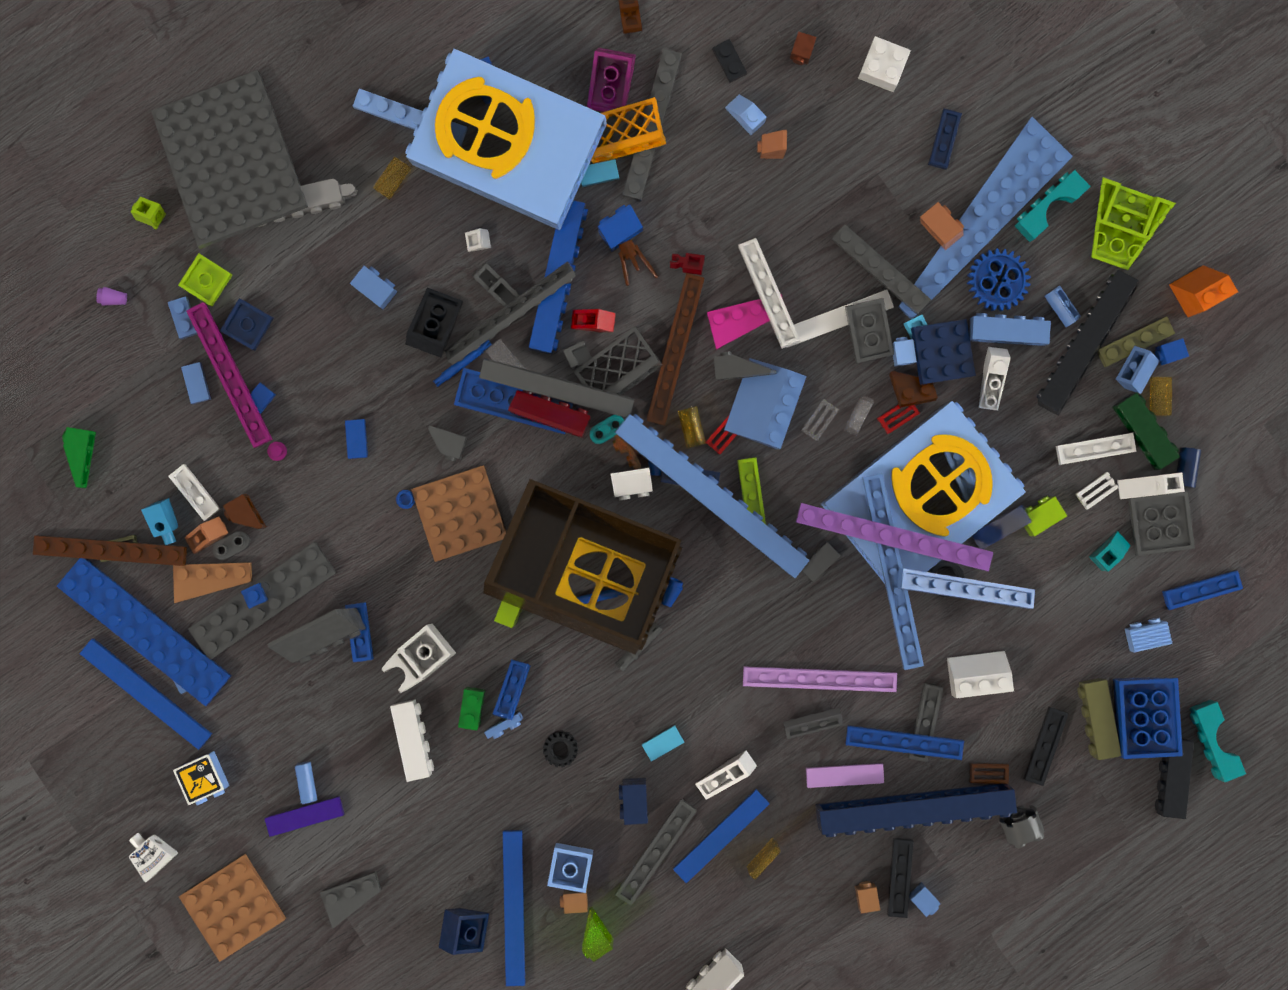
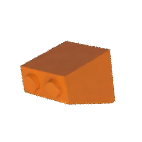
M1204 265L1169 284L1187 317L1204 312L1238 293L1229 275Z

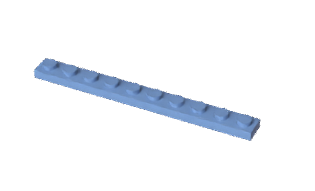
M883 474L862 477L871 521L894 527ZM876 543L903 669L908 670L922 667L924 664L908 590L897 588L899 569L903 568L899 549Z

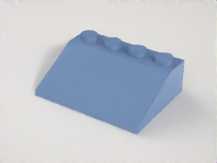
M749 358L750 361L776 370L777 374L742 378L724 430L774 449H781L806 376Z

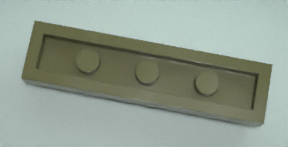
M1164 317L1100 348L1098 356L1103 366L1107 367L1128 357L1134 346L1144 349L1175 334L1168 317Z

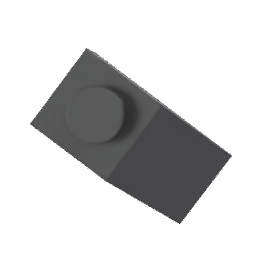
M429 426L428 430L440 453L445 455L444 459L456 462V459L461 460L468 438Z

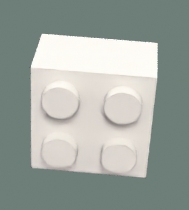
M875 36L858 79L894 92L911 50Z

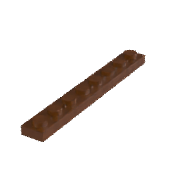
M686 273L662 361L663 366L660 368L646 421L665 426L703 287L704 277Z
M34 536L33 555L175 566L186 565L187 547Z

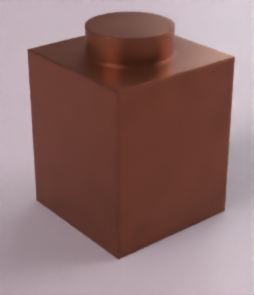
M798 31L790 59L798 65H808L817 37Z

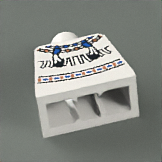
M137 833L129 840L136 848L129 855V859L145 882L153 878L178 854L175 849L156 835H152L145 841Z

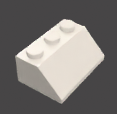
M1005 651L947 658L951 694L955 698L1014 691L1012 672Z
M726 948L722 952L718 951L714 955L712 963L709 966L705 965L700 970V975L687 983L685 990H731L744 977L742 964Z

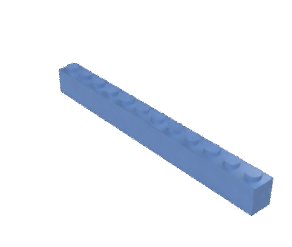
M629 414L614 433L794 578L798 576L810 561L806 558L807 553L799 547L795 549L791 546L793 542L785 535L780 537L776 533L778 530L770 523L766 525L761 521L763 519L762 516L755 511L753 513L748 511V505L742 500L736 501L732 498L733 493L726 487L721 489L714 477L711 475L707 477L702 473L703 468L696 463L693 465L687 461L689 457L682 451L677 453L673 450L672 447L674 445L667 439L662 441L657 437L659 433L651 426L646 428L642 424L644 421L639 416Z

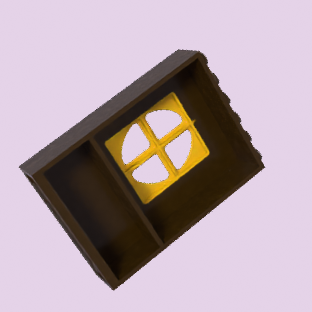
M529 479L486 577L483 594L636 655L638 649L642 651L647 641L648 634L645 633H649L656 618L652 615H656L662 602V599L659 597L663 598L669 584L668 581L673 574L676 562L683 548L680 547L682 540ZM592 552L607 554L606 562L599 575L576 567L574 565L576 559ZM615 558L623 561L630 569L634 579V586L632 588L607 579L608 572ZM570 574H576L595 582L596 586L589 603H582L573 594L568 581ZM603 587H608L628 596V601L618 608L599 610L595 607Z

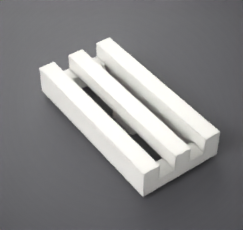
M1105 472L1075 494L1086 510L1119 488L1108 472ZM1106 478L1107 482L1084 498L1081 496ZM1111 485V487L1107 489L1105 492L1100 494L1098 497L1093 499L1088 504L1086 503L1087 500L1092 498L1094 495L1102 491L1107 486Z

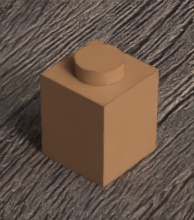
M864 881L855 886L860 912L880 911L875 884L870 881Z
M587 888L586 893L564 890L563 896H560V907L564 908V914L588 912Z

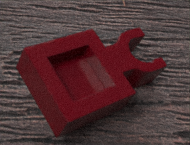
M686 253L685 257H681L678 254H672L670 268H683V273L702 275L705 255Z

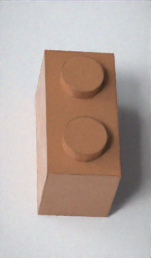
M939 202L920 216L921 224L945 250L963 236V224L958 219L954 220L950 210L945 205L941 206Z

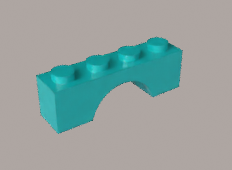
M1076 170L1070 174L1066 172L1058 179L1061 182L1056 187L1052 185L1045 192L1047 195L1042 200L1038 198L1031 205L1033 209L1030 212L1024 211L1017 218L1019 222L1015 227L1029 242L1033 241L1049 226L1046 212L1051 202L1061 200L1072 204L1091 187Z
M1208 700L1190 707V719L1198 729L1197 736L1200 742L1204 744V754L1212 764L1211 772L1213 776L1222 782H1228L1245 775L1246 772L1240 757L1233 753H1225L1218 746L1216 733L1220 724L1225 720L1218 702Z

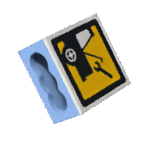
M214 751L173 770L188 805L196 803V805L208 801L206 797L211 795L214 798L225 793L224 789L229 787V783Z

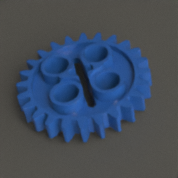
M997 248L994 250V254L989 250L987 251V256L981 254V260H974L977 266L972 265L970 267L973 273H969L967 276L972 278V280L968 281L967 284L973 286L969 292H975L972 298H979L978 305L984 302V309L991 305V311H994L998 306L1001 312L1004 306L1009 310L1011 309V304L1017 306V300H1024L1021 294L1026 295L1028 293L1024 288L1031 285L1026 282L1031 276L1025 275L1029 268L1023 269L1022 266L1026 262L1019 263L1020 255L1014 258V252L1012 251L1007 255L1006 249L1002 250L1000 254ZM991 263H995L998 266L997 272L991 270ZM1004 265H1007L1006 270L1000 278L1001 283L996 286L994 295L992 296L991 292L998 282V279L996 278L1001 275ZM1008 271H1012L1015 274V280L1009 279ZM983 280L990 283L989 289H985L982 286ZM1001 288L1007 291V297L1000 295L999 291Z

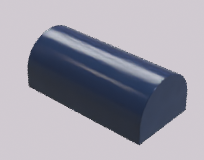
M1180 448L1177 473L1182 472L1184 487L1196 488L1202 451L1200 449Z

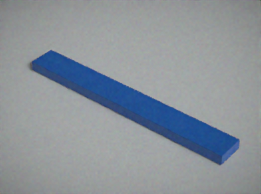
M94 638L80 652V655L198 750L211 737V732Z
M503 830L506 986H525L522 830Z

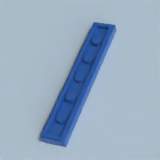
M848 725L846 745L962 760L964 740Z
M755 789L675 865L673 870L687 883L770 803Z

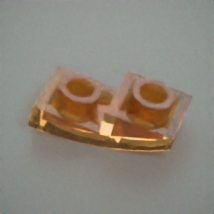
M614 435L616 440L612 442L616 452L620 451L621 454L628 452L629 456H626L629 467L633 466L634 470L642 468L631 446L618 435Z

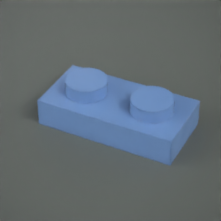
M185 296L168 302L179 339L197 335L186 310L191 308L188 297Z
M519 711L514 714L512 720L504 719L486 729L484 733L488 739L492 736L496 739L504 734L503 730L509 727L512 730L521 725L520 721L523 719V716Z

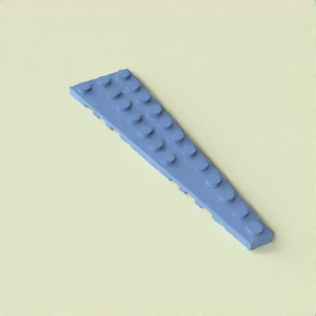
M1033 117L1029 119L959 219L964 226L963 236L947 250L940 246L914 283L931 300L1073 157ZM903 302L899 304L898 308L911 320L917 315Z

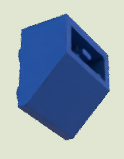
M630 204L627 207L625 205L619 207L615 211V215L612 217L607 216L599 222V234L611 252L619 248L620 244L629 241L643 231V226Z

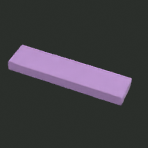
M883 763L806 768L807 788L884 783Z

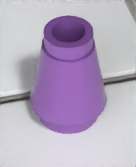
M107 287L98 288L97 303H101L102 306L126 305L127 293Z

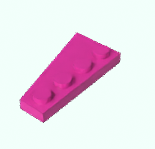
M761 299L707 312L716 350L770 321Z

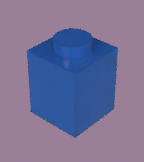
M1183 338L1155 347V356L1161 365L1189 357Z

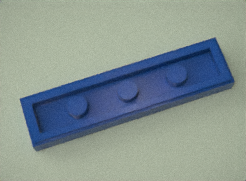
M1238 570L1165 590L1162 593L1167 610H1172L1241 590L1243 586Z

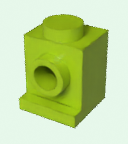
M140 197L134 203L131 210L135 220L150 225L156 230L166 215L160 204Z

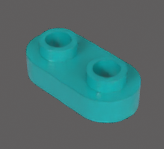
M612 415L593 426L590 430L591 440L596 444H603L615 437L617 434L614 432L617 428H613L612 423L617 421L620 426L624 419L621 416ZM601 431L603 436L597 438L596 432Z

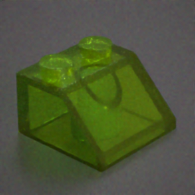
M590 907L584 931L582 952L587 959L591 958L594 962L613 949V937L593 907Z

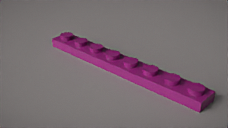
M202 302L186 310L253 448L273 440L206 303Z

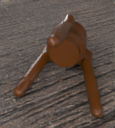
M632 240L619 245L621 252L618 254L621 259L626 286H629L625 257L626 260L631 259L635 269L639 271V266L635 259L638 254L653 276L658 278L657 273L641 253L638 245H634Z

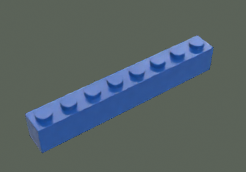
M573 200L561 229H555L545 277L567 261L575 272L576 265H573L574 257L578 258L580 250L577 243L578 239H582L584 228L581 225L583 220L586 221L588 215L585 203ZM570 283L564 284L538 305L529 344L530 350L550 355L553 354V350L557 351L559 340L556 337L557 332L562 330L563 321H560L561 314L566 312L567 302L564 301L566 295L570 294Z

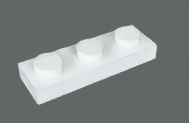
M183 464L168 476L204 521H207L221 510L186 464Z

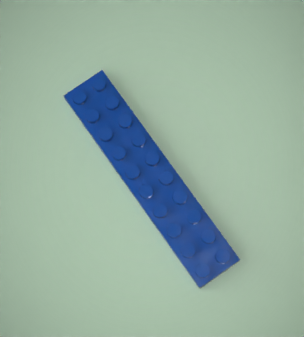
M79 558L56 586L204 706H208L232 676L89 560Z

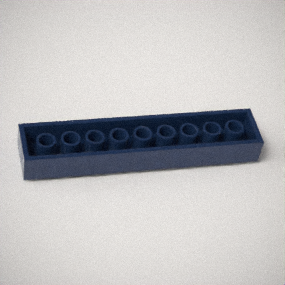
M990 784L815 804L818 828L822 835H826V837H835L837 833L854 835L857 833L856 831L863 830L865 833H872L880 828L890 831L895 830V827L898 826L914 828L916 824L932 826L934 822L951 824L953 820L960 819L962 822H969L977 817L987 820L992 819V816L995 815L1011 817V814L1017 813L1015 790L1008 784Z

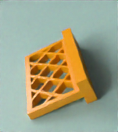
M650 98L601 113L605 115L606 121L611 116H616L618 119L613 127L609 124L606 125L611 130L606 138L601 137L603 142L600 147L596 148L591 162L595 164L665 145L666 139L663 135L656 98ZM653 105V111L649 116L642 112L645 106ZM632 110L636 112V114L633 117V119L629 121L626 118H624V116L628 111ZM640 115L647 118L642 128L635 124ZM622 120L629 124L624 133L617 130ZM651 121L657 125L656 131L649 132L645 129ZM632 127L640 130L635 137L631 138L627 135ZM614 132L622 135L618 142L613 143L609 141Z

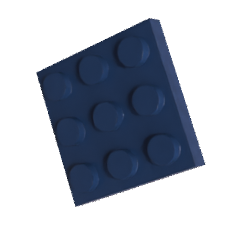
M967 319L911 328L920 385L976 376Z

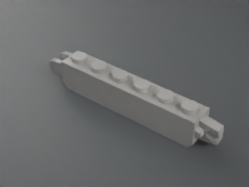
M335 179L302 185L301 188L308 208L274 220V222L285 221V218L291 216L292 218H300L304 216V213L309 212L311 214L321 213L322 209L326 208L331 210L341 208V205L346 204L345 200L356 197L358 190L351 183L341 185Z

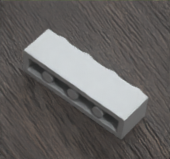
M416 699L391 705L390 708L406 781L430 777L432 771H434L432 759L429 760L427 753L430 752V747L423 735L426 733L424 722L420 721L419 715L422 713L420 704L416 703Z

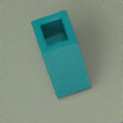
M1116 531L1089 558L1101 571L1109 572L1123 559L1131 545Z

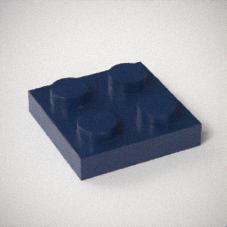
M239 298L220 331L255 351L274 318Z

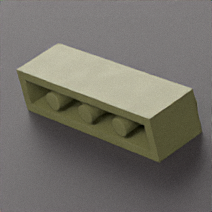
M1098 678L1079 682L1078 695L1083 701L1081 711L1087 722L1085 732L1090 738V744L1088 745L1090 755L1097 760L1122 756L1107 680Z

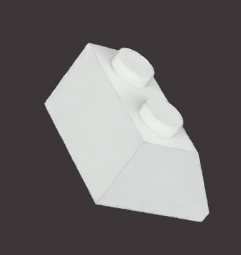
M649 468L611 474L614 496L619 497V500L631 499L630 495L638 494V497L649 496V492H653Z

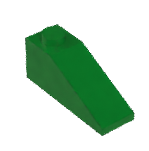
M66 427V431H64L62 436L63 447L75 486L87 488L96 432Z

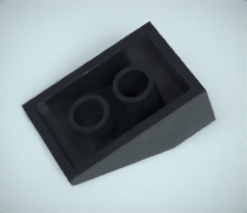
M427 288L407 331L405 345L442 358L463 301Z

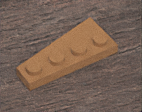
M252 562L173 565L174 603L252 582Z

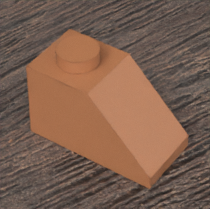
M787 130L762 135L761 141H757V152H760V158H784L787 150Z
M218 516L200 524L185 539L193 554L222 539L228 534L225 523Z

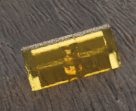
M697 406L678 411L687 448L706 444Z

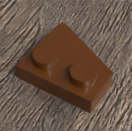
M891 371L889 374L900 408L937 400L938 397L933 383L920 385L919 377Z

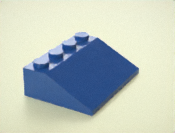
M1178 678L1113 679L1115 722L1122 755L1119 757L1134 759L1183 756Z

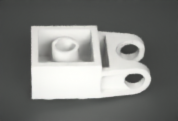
M433 623L428 624L397 649L395 654L382 667V671L385 673L394 667L403 669L405 680L398 689L400 693H403L429 677L454 656L456 652ZM426 648L429 649L430 654H425Z

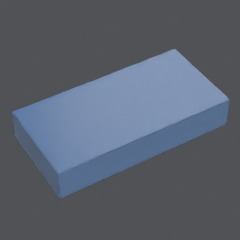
M198 362L181 367L191 404L211 400L202 363Z

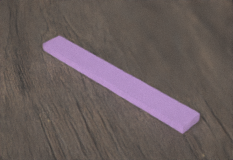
M743 666V686L897 692V673Z

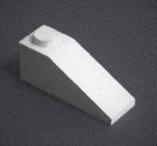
M744 751L696 782L695 785L704 798L708 799L750 776L757 765L748 752Z

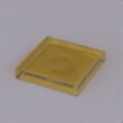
M772 838L747 865L749 875L754 880L781 852L776 840Z

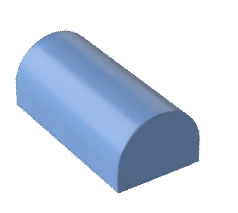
M1061 286L1056 287L1044 296L1065 327L1070 326L1081 317Z
M311 762L297 763L295 772L301 803L314 802L317 800Z

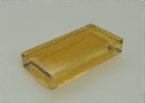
M394 157L373 189L390 200L411 168Z
M1172 377L1150 378V410L1156 416L1172 415Z

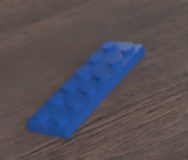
M463 368L454 401L455 406L566 434V432L508 411L517 390L522 391V389L479 378L480 372ZM534 393L533 396L540 398L541 394ZM552 398L551 401L556 404H559V401L567 403L570 405V409H572L574 404L555 398Z

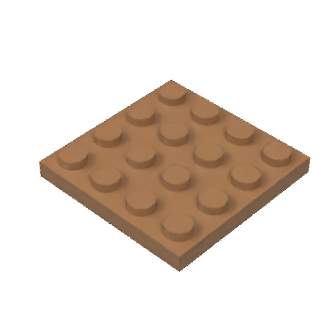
M484 465L411 489L435 562L504 539L506 529Z
M246 854L179 896L219 962L286 919Z

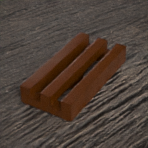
M969 763L970 783L1009 784V764ZM975 768H1004V771H975ZM974 775L1004 776V779L974 778Z

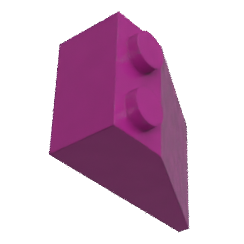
M597 48L595 50L587 108L606 112L627 105L636 54L604 48Z

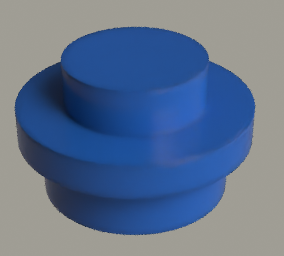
M402 490L397 494L396 502L399 507L409 509L415 504L412 491Z

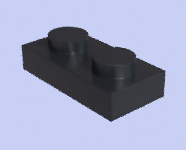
M730 39L712 48L729 83L747 75V71Z

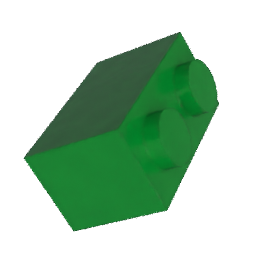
M472 687L464 689L458 728L478 730L480 728L485 689Z

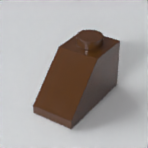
M242 494L223 505L225 509L224 515L229 521L257 529L267 527L248 494Z

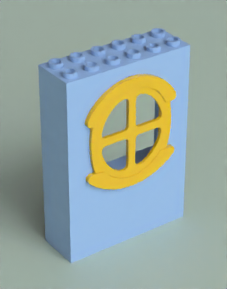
M453 49L452 53H449L446 57L444 72L441 71L439 73L436 90L433 89L430 94L429 100L431 101L428 108L425 107L422 112V122L414 130V140L406 148V158L412 165L560 230L606 128L605 115L457 49ZM474 96H489L492 98V102L483 120H477L459 112L458 106L464 100ZM499 103H505L514 113L518 123L517 134L511 135L491 125V120ZM454 118L478 128L477 136L469 151L461 148L453 137L451 122ZM486 133H491L511 143L510 149L502 155L491 158H483L477 155Z
M950 401L942 405L820 504L826 510L871 521L862 477L882 473L894 527L962 544L1026 493V491L1023 489L1024 484L1018 478L1015 479L1011 474L1012 469L1009 465L1001 462L999 459L1000 455L996 449L990 448L986 443L988 442L987 438L981 432L978 433L974 428L976 426L969 417L966 418L962 413L963 408L957 402ZM953 452L961 455L964 458V462L949 475L942 477L929 458L936 453ZM922 464L934 477L936 485L919 499H914L911 494V480L917 467ZM972 468L975 472V488L970 499L964 503L950 487V483L966 469ZM940 490H944L957 506L955 512L947 515H932L922 509V505ZM847 536L884 582L876 543ZM899 549L904 569L927 572L941 561L938 558Z

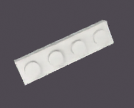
M1133 433L1056 446L1059 465L1137 452Z

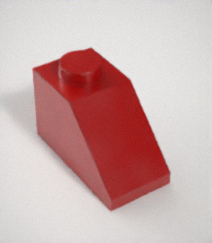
M601 309L573 310L571 329L613 332L616 313Z

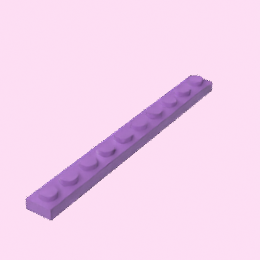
M800 503L796 523L989 571L993 556L991 551Z

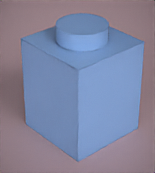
M922 882L909 893L911 901L926 917L929 914L933 915L939 909L940 902Z

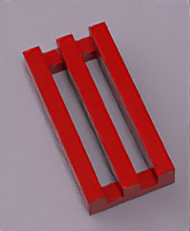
M899 404L877 418L887 435L920 414L915 405L909 406L886 422L883 419L900 409ZM913 409V414L889 429V424Z
M729 416L705 442L719 455L737 436V434L733 433L720 449L717 446L729 433L728 431H725L714 444L711 443L726 425Z

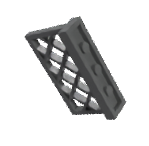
M633 327L576 369L574 373L582 385L589 386L587 382H590V387H593L594 383L602 384V390L623 395L663 366V364L639 330ZM635 333L639 338L637 346L628 345L629 337ZM615 347H623L622 357L612 356ZM627 347L637 349L635 359L625 358ZM640 349L647 350L651 355L645 361L638 360ZM602 357L608 358L606 369L597 367L598 360ZM611 359L621 360L619 371L610 369ZM624 361L634 362L633 370L624 372ZM585 369H593L591 380L584 379L580 373ZM596 370L606 371L604 382L594 381ZM609 372L619 373L618 380L614 384L607 383Z

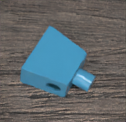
M169 498L152 503L141 509L153 537L162 536L165 545L176 542L173 531L178 528V523Z

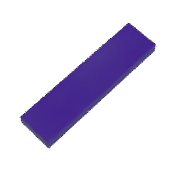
M340 796L268 816L264 819L269 837L344 816L345 814Z

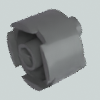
M1030 805L1031 809L1018 806L1017 813L1011 814V817L999 818L1007 842L1014 845L1015 848H1022L1026 843L1040 841L1044 838L1043 833L1045 830L1035 806Z

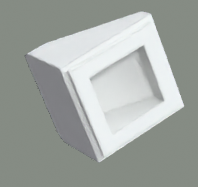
M479 228L465 233L468 252L491 248L489 231L487 229Z

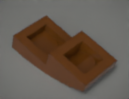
M618 0L623 34L642 31L638 0Z

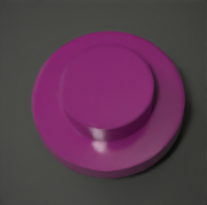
M273 442L269 445L267 453L272 460L280 461L286 457L287 448L281 442Z

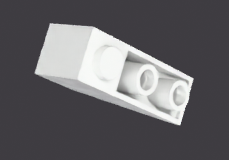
M988 347L983 368L979 408L998 410L1011 358L1007 349Z
M1182 472L1117 480L1120 499L1185 492Z

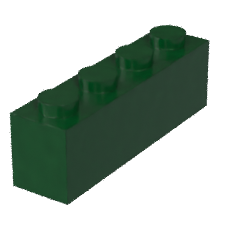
M1138 393L1130 394L1112 406L1128 432L1134 434L1135 442L1153 469L1161 470L1180 457L1177 453L1178 448L1169 441L1166 430L1158 425L1156 422L1157 417L1151 410H1148L1145 405V399L1140 394L1138 395Z

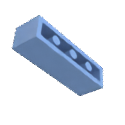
M977 313L976 316L970 318L969 337L972 342L1046 346L1050 343L1051 321H1045L1044 317H1033V320L1026 319V316H1014L1013 319L1006 318L1007 315L998 314L995 317H987L985 313Z

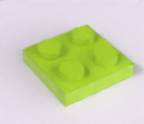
M198 253L178 286L213 307L231 279L232 274Z

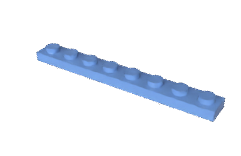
M904 568L899 569L898 589L1034 609V589Z

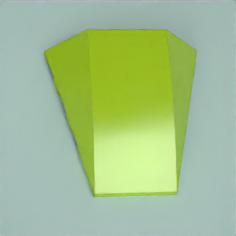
M1102 177L1091 258L1128 270L1176 203L1160 197L1149 196L1121 186V183Z

